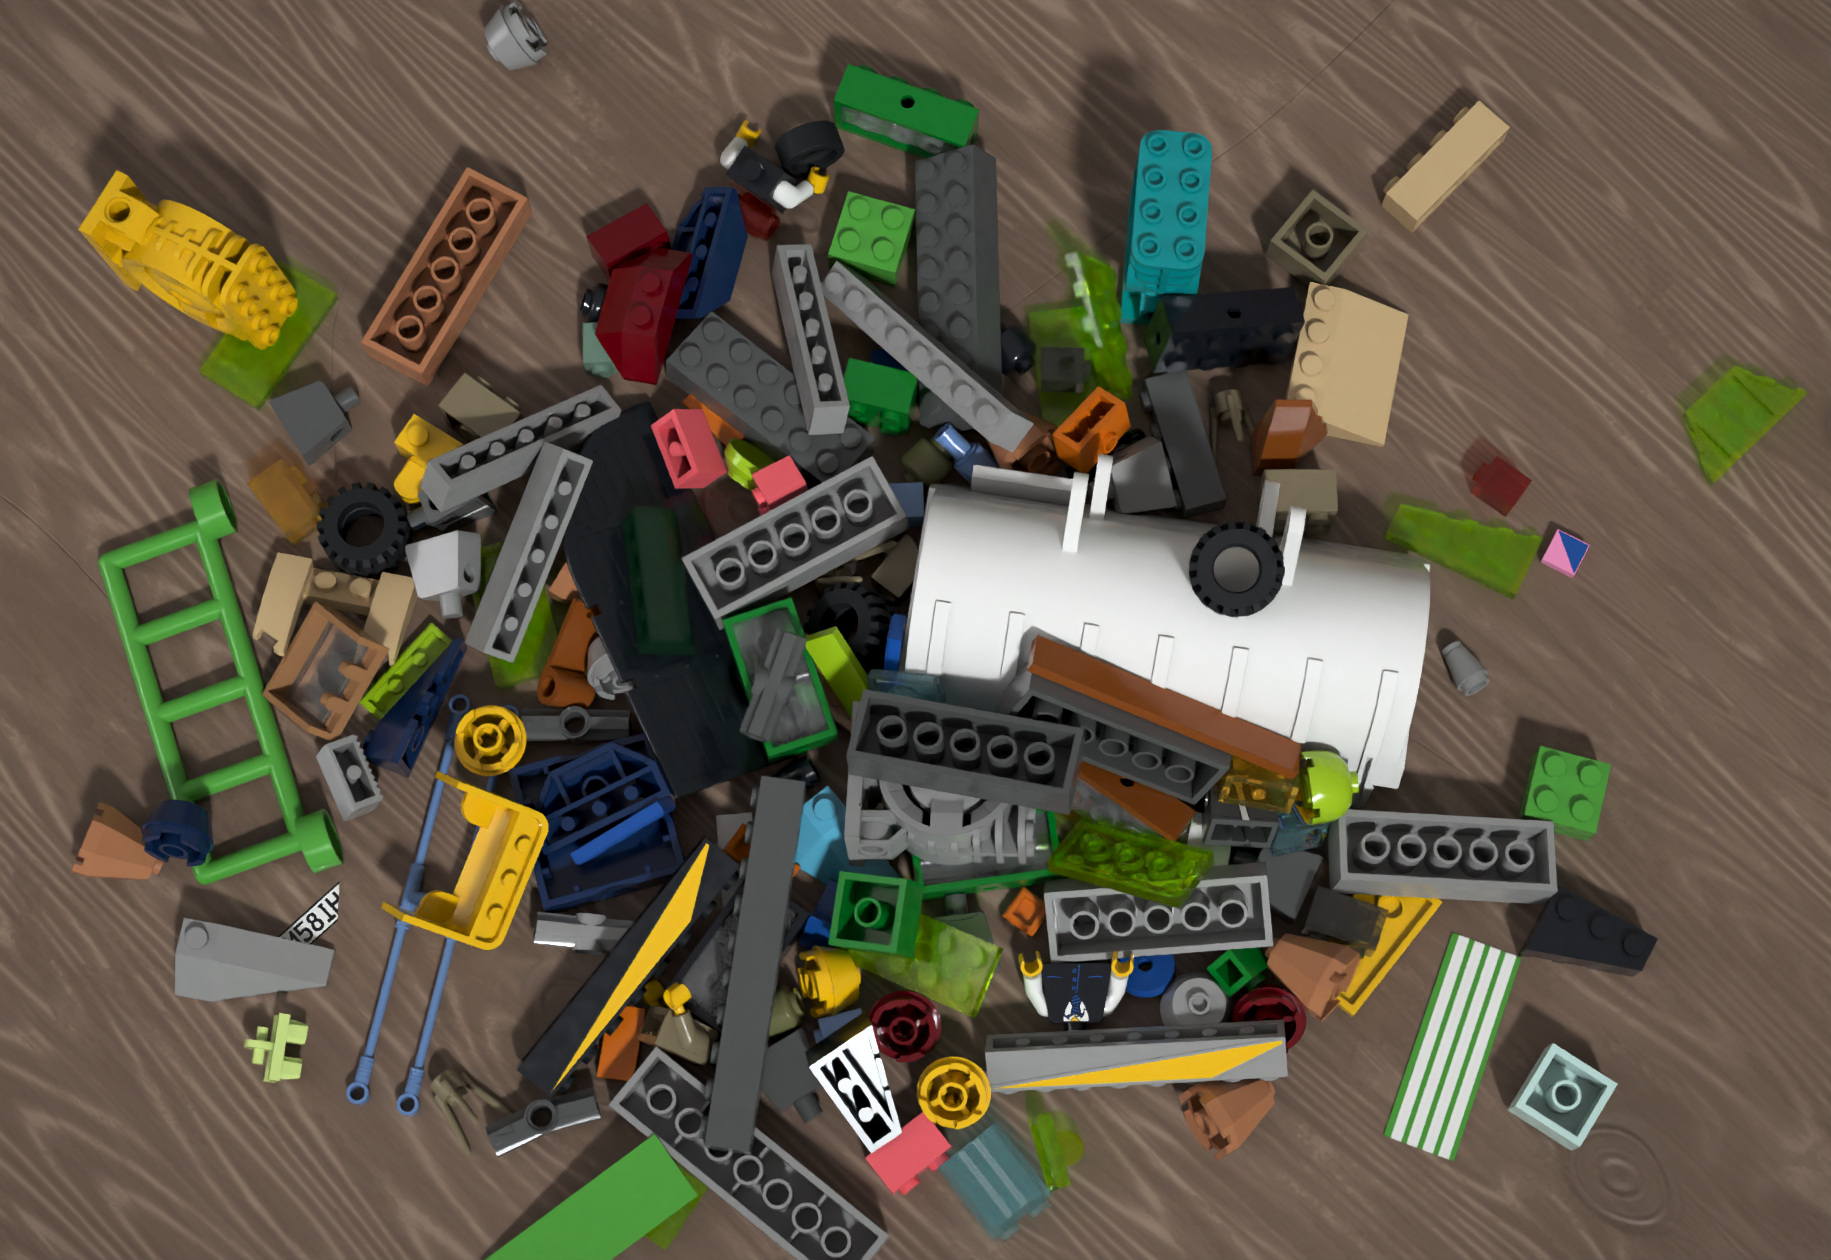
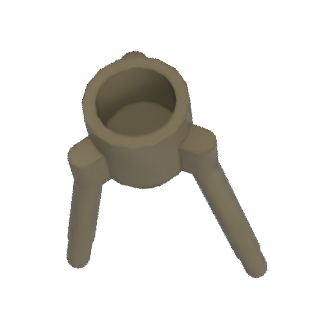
M1231 389L1215 394L1213 396L1215 407L1209 409L1211 418L1210 447L1216 465L1219 420L1222 421L1223 425H1233L1238 442L1244 441L1240 423L1242 420H1244L1250 436L1255 430L1248 405L1242 401L1239 390Z
M890 541L877 545L816 578L815 584L818 591L824 593L823 590L828 587L835 588V584L840 582L846 584L848 582L861 583L863 581L862 577L852 576L850 569L845 567V565L895 548L897 542ZM885 595L886 597L890 598L893 602H895V598L893 596Z
M449 1068L437 1076L430 1085V1088L436 1094L433 1100L441 1108L466 1155L471 1154V1148L449 1105L451 1107L458 1105L472 1123L478 1122V1117L464 1100L469 1094L466 1088L508 1117L514 1114L510 1108L474 1083L465 1072L458 1075L453 1068Z

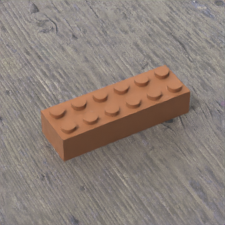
M467 167L362 339L361 344L367 356L429 387L532 215L528 198Z

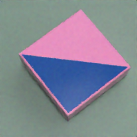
M1557 529L1540 563L1573 578L1590 545Z

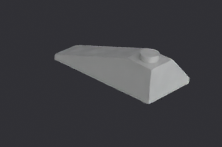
M184 918L175 952V995L207 1002L225 1001L224 999L247 998L275 992H291L327 987L335 950L226 925Z

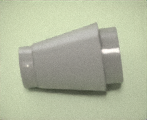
M1455 641L1442 650L1458 691H1463L1465 696H1470L1488 685L1490 682L1487 676L1488 670L1460 641Z

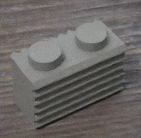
M354 734L324 745L316 755L344 822L373 812L384 797L379 794L381 789L376 787L378 782L373 781L375 776L371 774L372 769L368 768L369 762L365 761L366 756L362 754L364 749L359 748L361 743L356 741L358 736Z

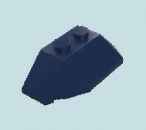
M705 187L700 194L701 199L690 208L678 225L672 250L692 253L693 257L676 318L701 319L731 299L748 238L738 193L734 187Z
M612 741L549 772L535 807L536 811L546 817L549 825L546 839L541 848L543 854L547 855L673 794L658 761Z

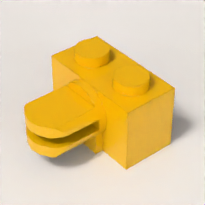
M413 414L394 441L400 455L408 459L394 479V487L399 497L409 504L421 503L418 492L423 490L420 485L428 461L464 445L416 414Z

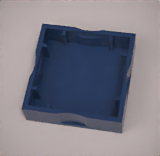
M644 733L615 740L617 743L656 759ZM610 742L600 744L580 754L556 756L510 769L509 775L516 802L535 810L549 772ZM641 810L547 855H544L541 850L533 869L545 912L560 913L665 884L684 861L672 811L581 865H576L570 853Z

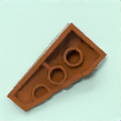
M1275 399L1251 434L1252 475H1263L1264 470L1294 469L1323 440L1328 433L1326 423L1323 424L1322 416H1318V409L1312 400Z

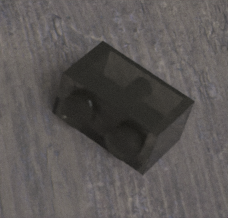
M1317 886L1313 892L1300 933L1308 935V938L1346 945L1357 951L1360 959H1363L1364 955L1371 957L1376 951L1388 910Z

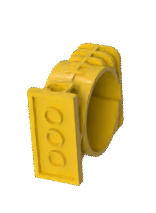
M116 170L78 229L127 287L138 291L140 286L143 285L157 297L187 316L215 330L234 335L242 341L249 340L254 347L260 350L276 343L283 323L297 309L298 299L296 298L295 289L263 246L257 243L251 245L245 237L236 234L216 220L184 204L165 199L159 201L157 206L148 202L131 178Z

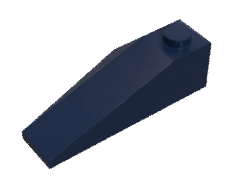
M455 638L378 722L375 731L370 730L368 732L362 749L365 750L364 755L370 763L404 777H410L467 651L463 640Z

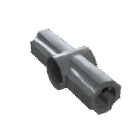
M572 706L566 709H522L520 720L526 731V741L569 742L574 745H582L586 742H611L631 736L632 730L630 710H585L582 707ZM576 718L583 719L585 727L582 731L578 733L567 731V726L571 720Z

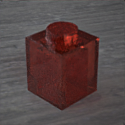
M1496 456L1490 465L1483 462L1473 476L1472 480L1477 483L1471 494L1506 517L1532 480Z

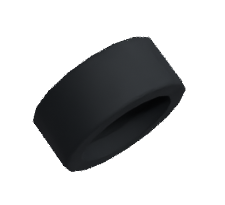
M828 120L813 121L797 126L783 134L775 144V150L782 169L791 176L807 175L810 169L815 166L823 170L838 161L845 151L835 123Z

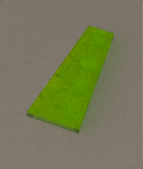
M1400 504L1384 536L1385 539L1512 600L1516 597L1543 539L1542 536L1531 534L1530 537L1515 534L1514 530L1504 527L1494 529L1478 525V521L1470 519L1460 521L1447 518L1444 513Z

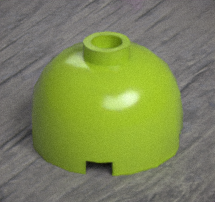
M1311 750L1301 752L1300 759H1306V767L1299 768L1304 809H1312L1314 816L1307 818L1310 825H1317L1336 821L1345 815L1352 805V794L1359 793V781L1356 771L1349 772L1346 761L1331 751Z

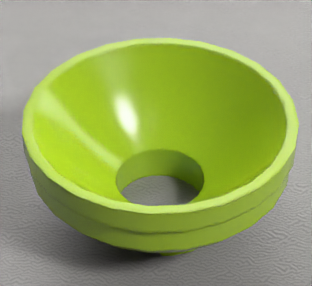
M731 438L724 450L728 468L727 474L748 490L756 488L751 474L775 463L757 447L741 439Z

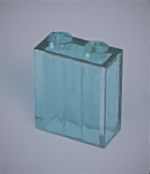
M998 1122L991 1125L937 1169L992 1242L998 1237L1002 1242H1005L1021 1229L1017 1224L1018 1221L1027 1214L1034 1219L1050 1206L1046 1199L1052 1195V1192Z

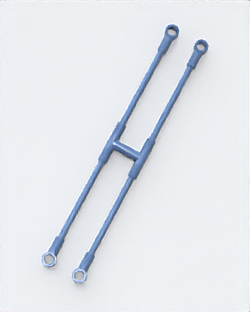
M463 694L454 695L449 701L451 716L445 736L447 742L439 771L445 774L448 773L452 758L457 726L461 719L472 710L470 700ZM458 701H465L467 703L463 711H456L454 709ZM503 706L514 712L520 718V713L515 706ZM499 775L489 776L486 790L495 791ZM439 779L435 783L415 863L411 864L400 906L413 912L415 906H419L421 899L427 894L419 892L425 870L423 864L445 782ZM476 825V829H475L474 837H473V840H472L471 848H472V845H473L474 840H475V838H476V835H477V833H478V831H479L480 826H477V825ZM398 918L395 925L397 931L364 1056L360 1057L354 1083L350 1084L346 1091L348 1100L355 1105L367 1103L371 1096L368 1084L375 1061L373 1054L405 933L410 928L409 923L403 922ZM446 936L445 939L447 941L414 1067L410 1068L404 1094L397 1100L396 1106L398 1111L407 1117L416 1115L421 1107L418 1096L425 1073L423 1066L455 942H458ZM357 1087H363L365 1091L363 1098L360 1100H354L352 1096L354 1089ZM408 1098H412L415 1102L414 1108L409 1112L404 1111L402 1107L403 1102Z

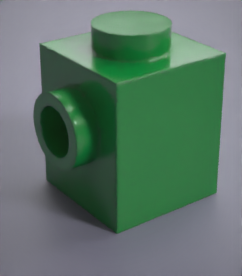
M1261 947L1230 949L1206 969L1222 986L1227 995L1231 997L1244 986L1250 991L1266 979L1262 972L1268 968L1267 962L1269 958L1265 957V952Z

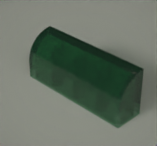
M634 506L622 520L638 653L693 655L695 653L684 563L681 559L683 555L678 517L675 512L666 508Z

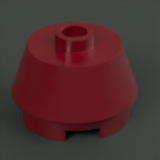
M1276 984L1255 986L1240 999L1232 1015V1022L1284 1020L1286 1054L1288 1049L1292 1048L1301 1039L1306 1028V1013L1302 1004L1285 988Z
M900 990L889 993L880 998L869 1013L878 1050L886 1056L896 1059L897 1062H912L924 1057L935 1047L941 1034L939 1013L935 1006L918 992Z

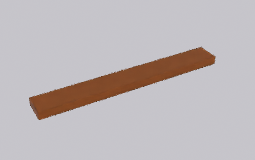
M1037 635L1032 641L1027 671L1289 779H1293L1299 773L1302 744L1238 717L1234 718L1223 714L1221 710L1168 688L1159 687L1151 683V681Z

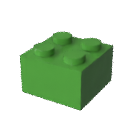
M848 191L828 253L829 269L838 261L859 272L868 280L896 287L915 227V209Z
M1539 746L1531 757L1517 819L1553 821L1554 833L1588 841L1597 831L1611 764Z

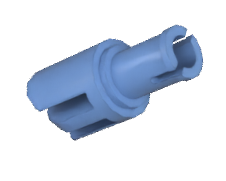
M950 423L942 426L935 434L934 440L939 442L955 458L954 468L970 484L974 465L999 468L996 459L979 442L969 443Z

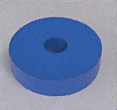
M1173 954L1134 957L1133 971L1129 974L1125 991L1141 998L1155 997L1164 993L1175 978L1176 970ZM1130 957L1117 958L1121 963H1125L1130 959ZM1143 965H1150L1152 967L1149 971L1140 970V967Z

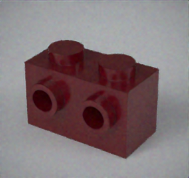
M647 203L586 236L592 257L609 280L612 270L657 248L672 250L667 230Z

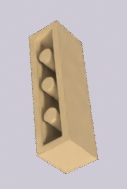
M1478 101L1471 109L1465 106L1454 118L1453 123L1455 125L1448 132L1442 129L1430 142L1429 145L1432 148L1425 155L1421 152L1418 153L1407 165L1406 168L1409 171L1401 179L1395 176L1384 188L1383 192L1386 195L1381 206L1411 233L1505 140L1510 127L1481 101Z

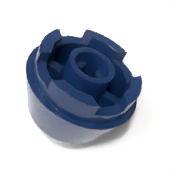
M162 801L141 827L143 834L142 842L146 843L144 851L168 863L169 857L186 859L187 866H199L205 863L207 854L214 848L212 817L210 813L189 801Z

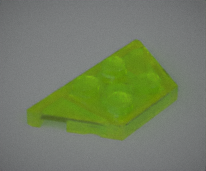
M1733 366L1683 414L1707 483L1712 486L1807 395V392L1799 387L1796 390L1777 384L1775 379L1764 375L1756 376L1751 371L1737 366Z

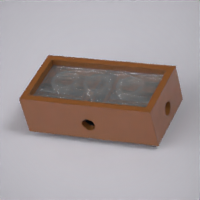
M1082 761L1070 815H1061L1142 872L1159 869L1173 850L1196 811L1176 797Z

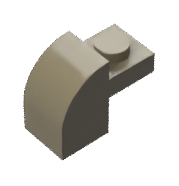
M907 533L895 548L876 554L884 561L871 576V586L880 593L893 596L895 598L894 603L899 607L912 592L918 557V548ZM894 536V537L890 538L889 540H887V541H885V542H883V543H881V544H884V543H887V542H890V541H895V540H896V537Z

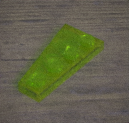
M1078 251L1066 254L1067 266H1074L1078 279L1077 283L1072 284L1076 298H1082L1087 312V316L1082 318L1084 329L1096 345V348L1091 350L1100 387L1122 401L1132 398V375L1126 361L1127 342L1121 329L1120 319L1122 318V310L1117 302L1115 290L1117 285L1116 274L1112 266Z

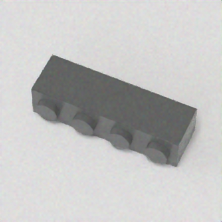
M1184 370L1175 374L1165 373L1145 379L1143 391L1139 392V399L1143 412H1149L1153 424L1149 425L1150 435L1162 442L1177 506L1173 507L1174 510L1180 509L1182 518L1187 519L1224 509L1227 500L1187 371Z

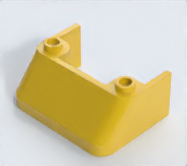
M437 771L435 778L465 791L461 802V813L468 822L480 826L453 894L441 890L427 893L421 899L416 913L384 901L381 909L403 922L483 950H492L497 948L505 939L549 829L548 821L542 813L530 807Z

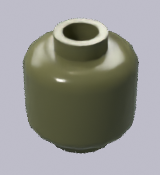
M922 437L902 456L901 463L906 469L902 475L909 483L923 482V486L929 489L931 484H939L953 469V463L950 460L953 456L939 442L935 441L934 437L931 440Z
M785 984L777 985L769 1033L770 1038H778L802 1026L803 1016L807 1014V1008L800 992L796 988L791 989Z

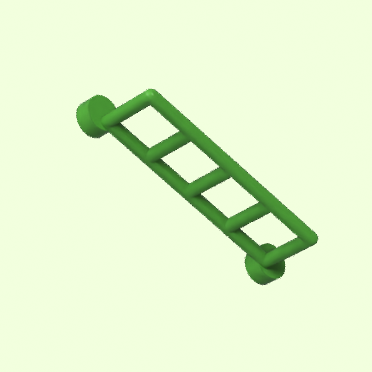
M219 479L189 489V496L197 520L105 552L98 559V567L170 799L189 801L195 804V801L270 774L284 818L287 833L216 859H212L209 852L205 863L199 866H191L194 877L198 883L208 885L299 851L303 852L310 869L316 874L344 863L341 842L333 821L325 809L305 814L270 702L262 696L265 686L218 539L238 532L237 519L231 501ZM196 543L213 599L139 625L122 569ZM220 619L238 676L163 702L146 645ZM245 696L263 754L188 780L170 723Z

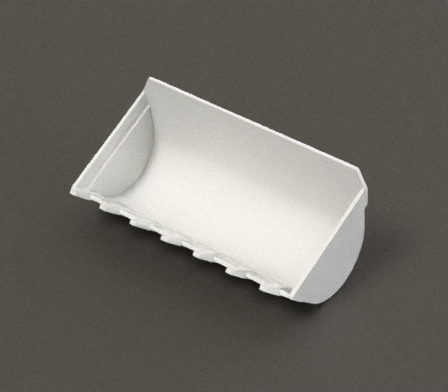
M1099 454L1091 505L1085 504L1089 474L1074 472L1069 505L971 491V486L952 483L930 485L895 695L999 713L1003 691L1029 661L1032 641L1039 635L1151 681V683L1159 687L1168 688L1221 710L1223 714L1234 718L1238 717L1302 744L1301 752L1328 750L1338 754L1346 761L1349 772L1356 771L1358 776L1359 793L1352 794V805L1350 808L1362 810L1374 789L1373 785L1398 789L1405 768L1409 728L1417 699L1426 646L1430 608V564L1427 560L1406 553L1302 538L1306 507L1291 505L1283 535L1273 534L1280 481L1265 479L1256 527L1266 530V533L1278 543L1277 545L1284 557L1285 575L1280 591L1268 606L1253 615L1237 618L1219 615L1203 605L1197 595H1195L1189 579V562L1194 547L1204 534L1218 524L1140 512L1119 513L1113 508H1107L1106 501L1113 463V456ZM1232 547L1224 550L1217 557L1214 563V575L1219 585L1231 592H1242L1252 587L1259 575V564L1255 556L1247 549ZM1231 755V763L1260 767ZM1300 759L1299 768L1306 767V759ZM1276 773V796L1286 798L1281 784L1297 785L1299 783V773L1293 779Z

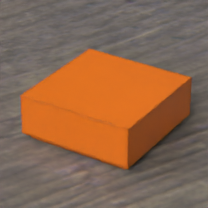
M1022 887L1002 915V918L1032 939L1046 919L1045 901L1025 887Z

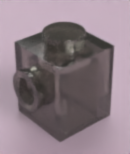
M1042 347L1040 392L1083 393L1084 381H1091V360H1084V348Z

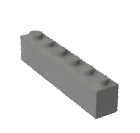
M777 245L772 278L808 435L844 433L850 404L812 245Z
M599 385L429 460L420 487L442 513L532 472L544 441L573 453L579 451L599 427L618 418L622 410L604 387Z
M544 441L465 644L483 653L514 663L593 460Z

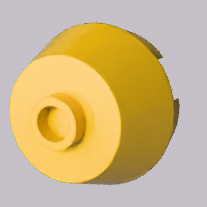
M497 705L482 706L468 712L459 722L454 739L455 752L459 761L469 771L481 776L500 775L512 769L521 759L526 747V731L520 718L511 710Z
M815 945L811 950L799 954L801 960H804V967L798 968L799 985L803 998L809 997L812 1000L814 1008H810V1014L814 1018L825 1015L833 1017L858 1001L859 985L861 983L860 971L846 949Z
M944 1057L931 1063L921 1074L917 1085V1098L922 1111L931 1122L947 1128L962 1129L974 1124L985 1114L991 1100V1087L986 1074L972 1061L961 1057Z

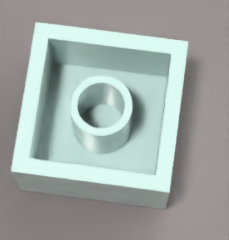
M1552 1043L1541 1053L1509 1106L1508 1111L1572 1151L1582 1145L1618 1084Z

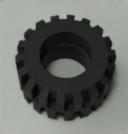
M359 482L352 483V490L349 491L344 486L338 489L340 495L337 498H334L332 495L328 497L326 502L329 507L328 509L321 507L319 515L322 521H317V530L320 533L318 539L325 553L341 572L345 570L350 575L356 576L360 574L361 577L371 578V574L375 573L380 578L382 572L388 567L393 572L398 568L396 561L398 559L404 561L407 557L405 545L412 544L410 533H413L412 527L400 501L395 495L392 496L389 490L383 486L378 489L375 483L367 482L366 488H362ZM371 515L384 520L383 532L374 543L358 547L346 542L348 528L358 518Z
M1231 521L1213 527L1199 539L1191 554L1189 579L1195 595H1197L1203 605L1219 615L1237 618L1253 615L1264 609L1280 591L1285 575L1284 557L1277 545L1278 543L1266 533V530L1248 522ZM1232 547L1247 549L1255 556L1259 564V575L1252 587L1242 592H1231L1219 585L1214 575V563L1217 557L1224 550Z
M840 582L835 584V588H826L823 590L824 596H817L813 601L815 603L814 608H809L806 615L809 616V621L804 623V631L811 635L837 626L848 644L849 629L858 617L856 635L848 645L868 677L877 675V669H884L891 616L894 614L900 615L898 608L893 607L894 602L886 597L885 594L856 583L848 582L846 584Z

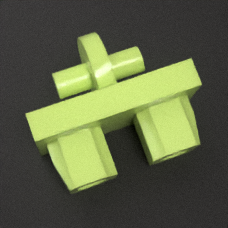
M279 1013L274 1015L270 1042H267L269 1028L260 1026L257 1028L256 1040L245 1039L244 1048L254 1050L252 1064L263 1065L265 1051L268 1052L263 1082L276 1083L280 1079L300 1078L302 1059L286 1057L284 1052L286 1043L305 1044L308 1025L291 1020V1014Z

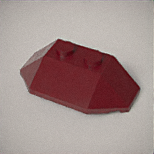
M657 248L612 270L595 336L624 380L652 385L658 384L692 261V253Z

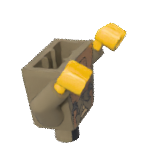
M656 979L644 985L643 987L647 991L642 998L650 1008L636 1040L652 1047L657 1046L660 1050L693 1064L704 1066L707 1061L711 1062L713 1042L717 1041L719 1031L694 1020L690 1010L684 1009L683 1004L692 997L689 989L684 984L679 985L675 982L668 989L664 990ZM663 997L665 1003L671 1009L666 1008V1006L661 1007L658 1000Z

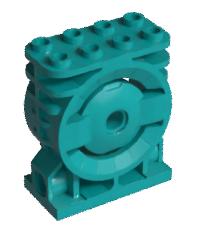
M1152 130L1141 139L1139 153L1136 157L1133 186L1130 190L1119 323L1149 325L1161 297L1197 295L1201 266L1205 254L1212 161L1211 143L1201 134Z

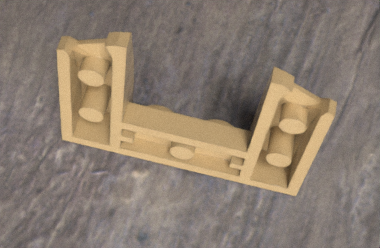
M278 552L262 597L253 631V638L255 640L260 639L264 631L278 641L273 647L274 653L284 657L304 604L313 605L316 601L335 610L367 615L363 631L390 649L387 653L389 665H394L418 598L413 577L382 572L380 580L314 568L313 559ZM359 645L355 664L358 663L366 646Z

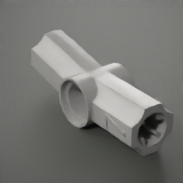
M537 912L534 923L533 944L572 948V951L576 953L601 955L605 952H610L634 921L608 919L605 915L593 913H577L575 916L559 913Z

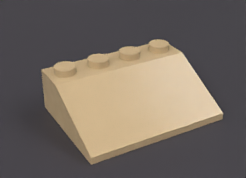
M1310 282L1302 309L1305 323L1296 340L1285 400H1312L1318 409V416H1322L1323 424L1326 423L1327 436L1383 447L1409 314L1343 288Z

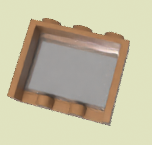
M315 601L262 696L306 732L334 742L339 739L390 649L369 636L346 618L343 613Z

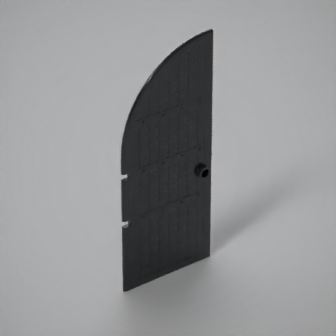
M646 401L622 411L618 418L599 427L580 449L578 455L593 460V463L563 536L562 545L570 574L585 608L597 607L600 615L593 616L591 620L620 683L632 681L635 689L627 691L626 696L676 800L812 750L769 764L762 742L740 733L741 724L749 703L724 629L719 630L681 559L716 539L692 489H675L651 425L658 418L650 401Z

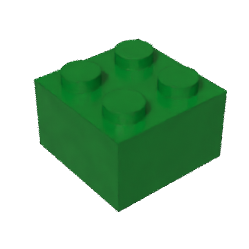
M849 358L844 375V383L850 404L848 417L862 428H865L866 425L879 428L881 433L889 436H899L900 433L908 435L918 399V379L908 371Z
M839 871L828 945L847 950L913 958L924 884L903 878Z

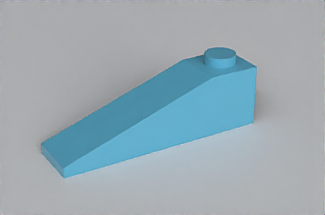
M829 786L825 787L804 804L795 861L801 867L800 870L805 873L807 872L826 886L831 878L838 881L839 871L900 878L887 860L865 859V867L850 866L844 839L846 807Z

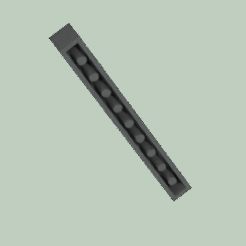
M761 776L760 786L753 785L750 807L756 808L754 822H747L745 843L751 844L749 858L742 857L739 879L745 880L743 894H736L734 904V916H740L738 930H731L728 943V952L734 953L732 968L725 967L722 989L728 990L726 1004H719L716 1026L722 1027L720 1042H713L711 1063L717 1064L715 1079L708 1078L705 1091V1101L711 1102L709 1117L702 1116L699 1130V1138L705 1139L704 1146L706 1149L748 1155L752 1153L806 795L805 781Z

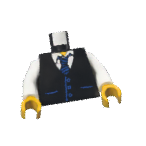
M748 120L742 123L735 138L721 154L720 162L723 167L728 169L726 176L782 214L787 208H794L812 196L813 193L822 194L830 178V174L826 176L819 175L820 168L815 166L810 169L807 180L799 183L782 169L751 150L750 148L754 146L761 134V129L759 128L757 132L750 130L747 127Z
M1035 951L1036 959L1030 963L1024 961L1022 953L1018 956L1027 997L1037 1013L1043 1017H1048L1050 1023H1064V1031L1086 1030V1023H1102L1103 1017L1111 1015L1125 994L1128 977L1134 967V955L1130 953L1129 961L1121 963L1117 960L1118 951L1112 953L1111 963L1042 962L1039 951Z

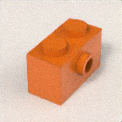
M1098 386L1052 434L1058 458L1080 473L1087 474L1098 462L1099 454L1105 455L1110 453L1115 448L1118 440L1131 427L1126 404Z

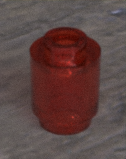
M749 192L744 193L742 196L738 194L747 234L754 239L761 238L763 241H767L774 234L780 223V218L775 215L776 211Z

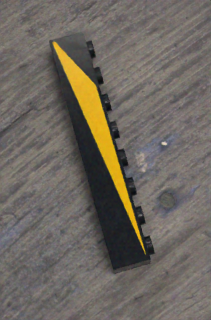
M704 835L518 1063L517 1071L551 1098L557 1091L563 1094L577 1077L572 1073L581 1061L587 1065L600 1049L596 1043L602 1035L607 1033L610 1036L621 1024L624 1018L620 1016V1013L628 1003L634 1007L646 993L647 989L643 985L650 976L659 977L668 966L670 960L667 958V955L675 946L681 949L691 938L694 931L690 927L697 918L700 917L702 920H705L717 905V902L713 899L722 888L728 891L739 878V872L736 871L740 867L739 862Z

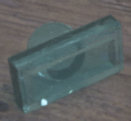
M870 669L867 680L872 691L946 703L941 676Z

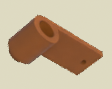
M573 598L540 676L537 695L542 704L563 709L572 706L587 709L593 702L595 691L593 686L589 684L584 672L588 665V648L599 637L591 618L600 615L597 607L586 609L583 601Z

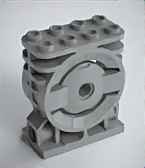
M853 701L851 735L860 701ZM848 768L844 839L850 866L865 867V859L893 860L905 849L925 861L942 865H961L971 862L982 863V858L986 856H996L997 864H1004L1005 857H1018L1019 864L1027 865V857H1034L1035 855L1034 823H1036V809L991 800H987L981 805L985 799L909 786L910 793L915 802L923 810L930 813V826L923 824V811L911 802L902 784L850 775ZM873 802H882L884 810H868V807ZM972 812L971 824L964 826V815Z

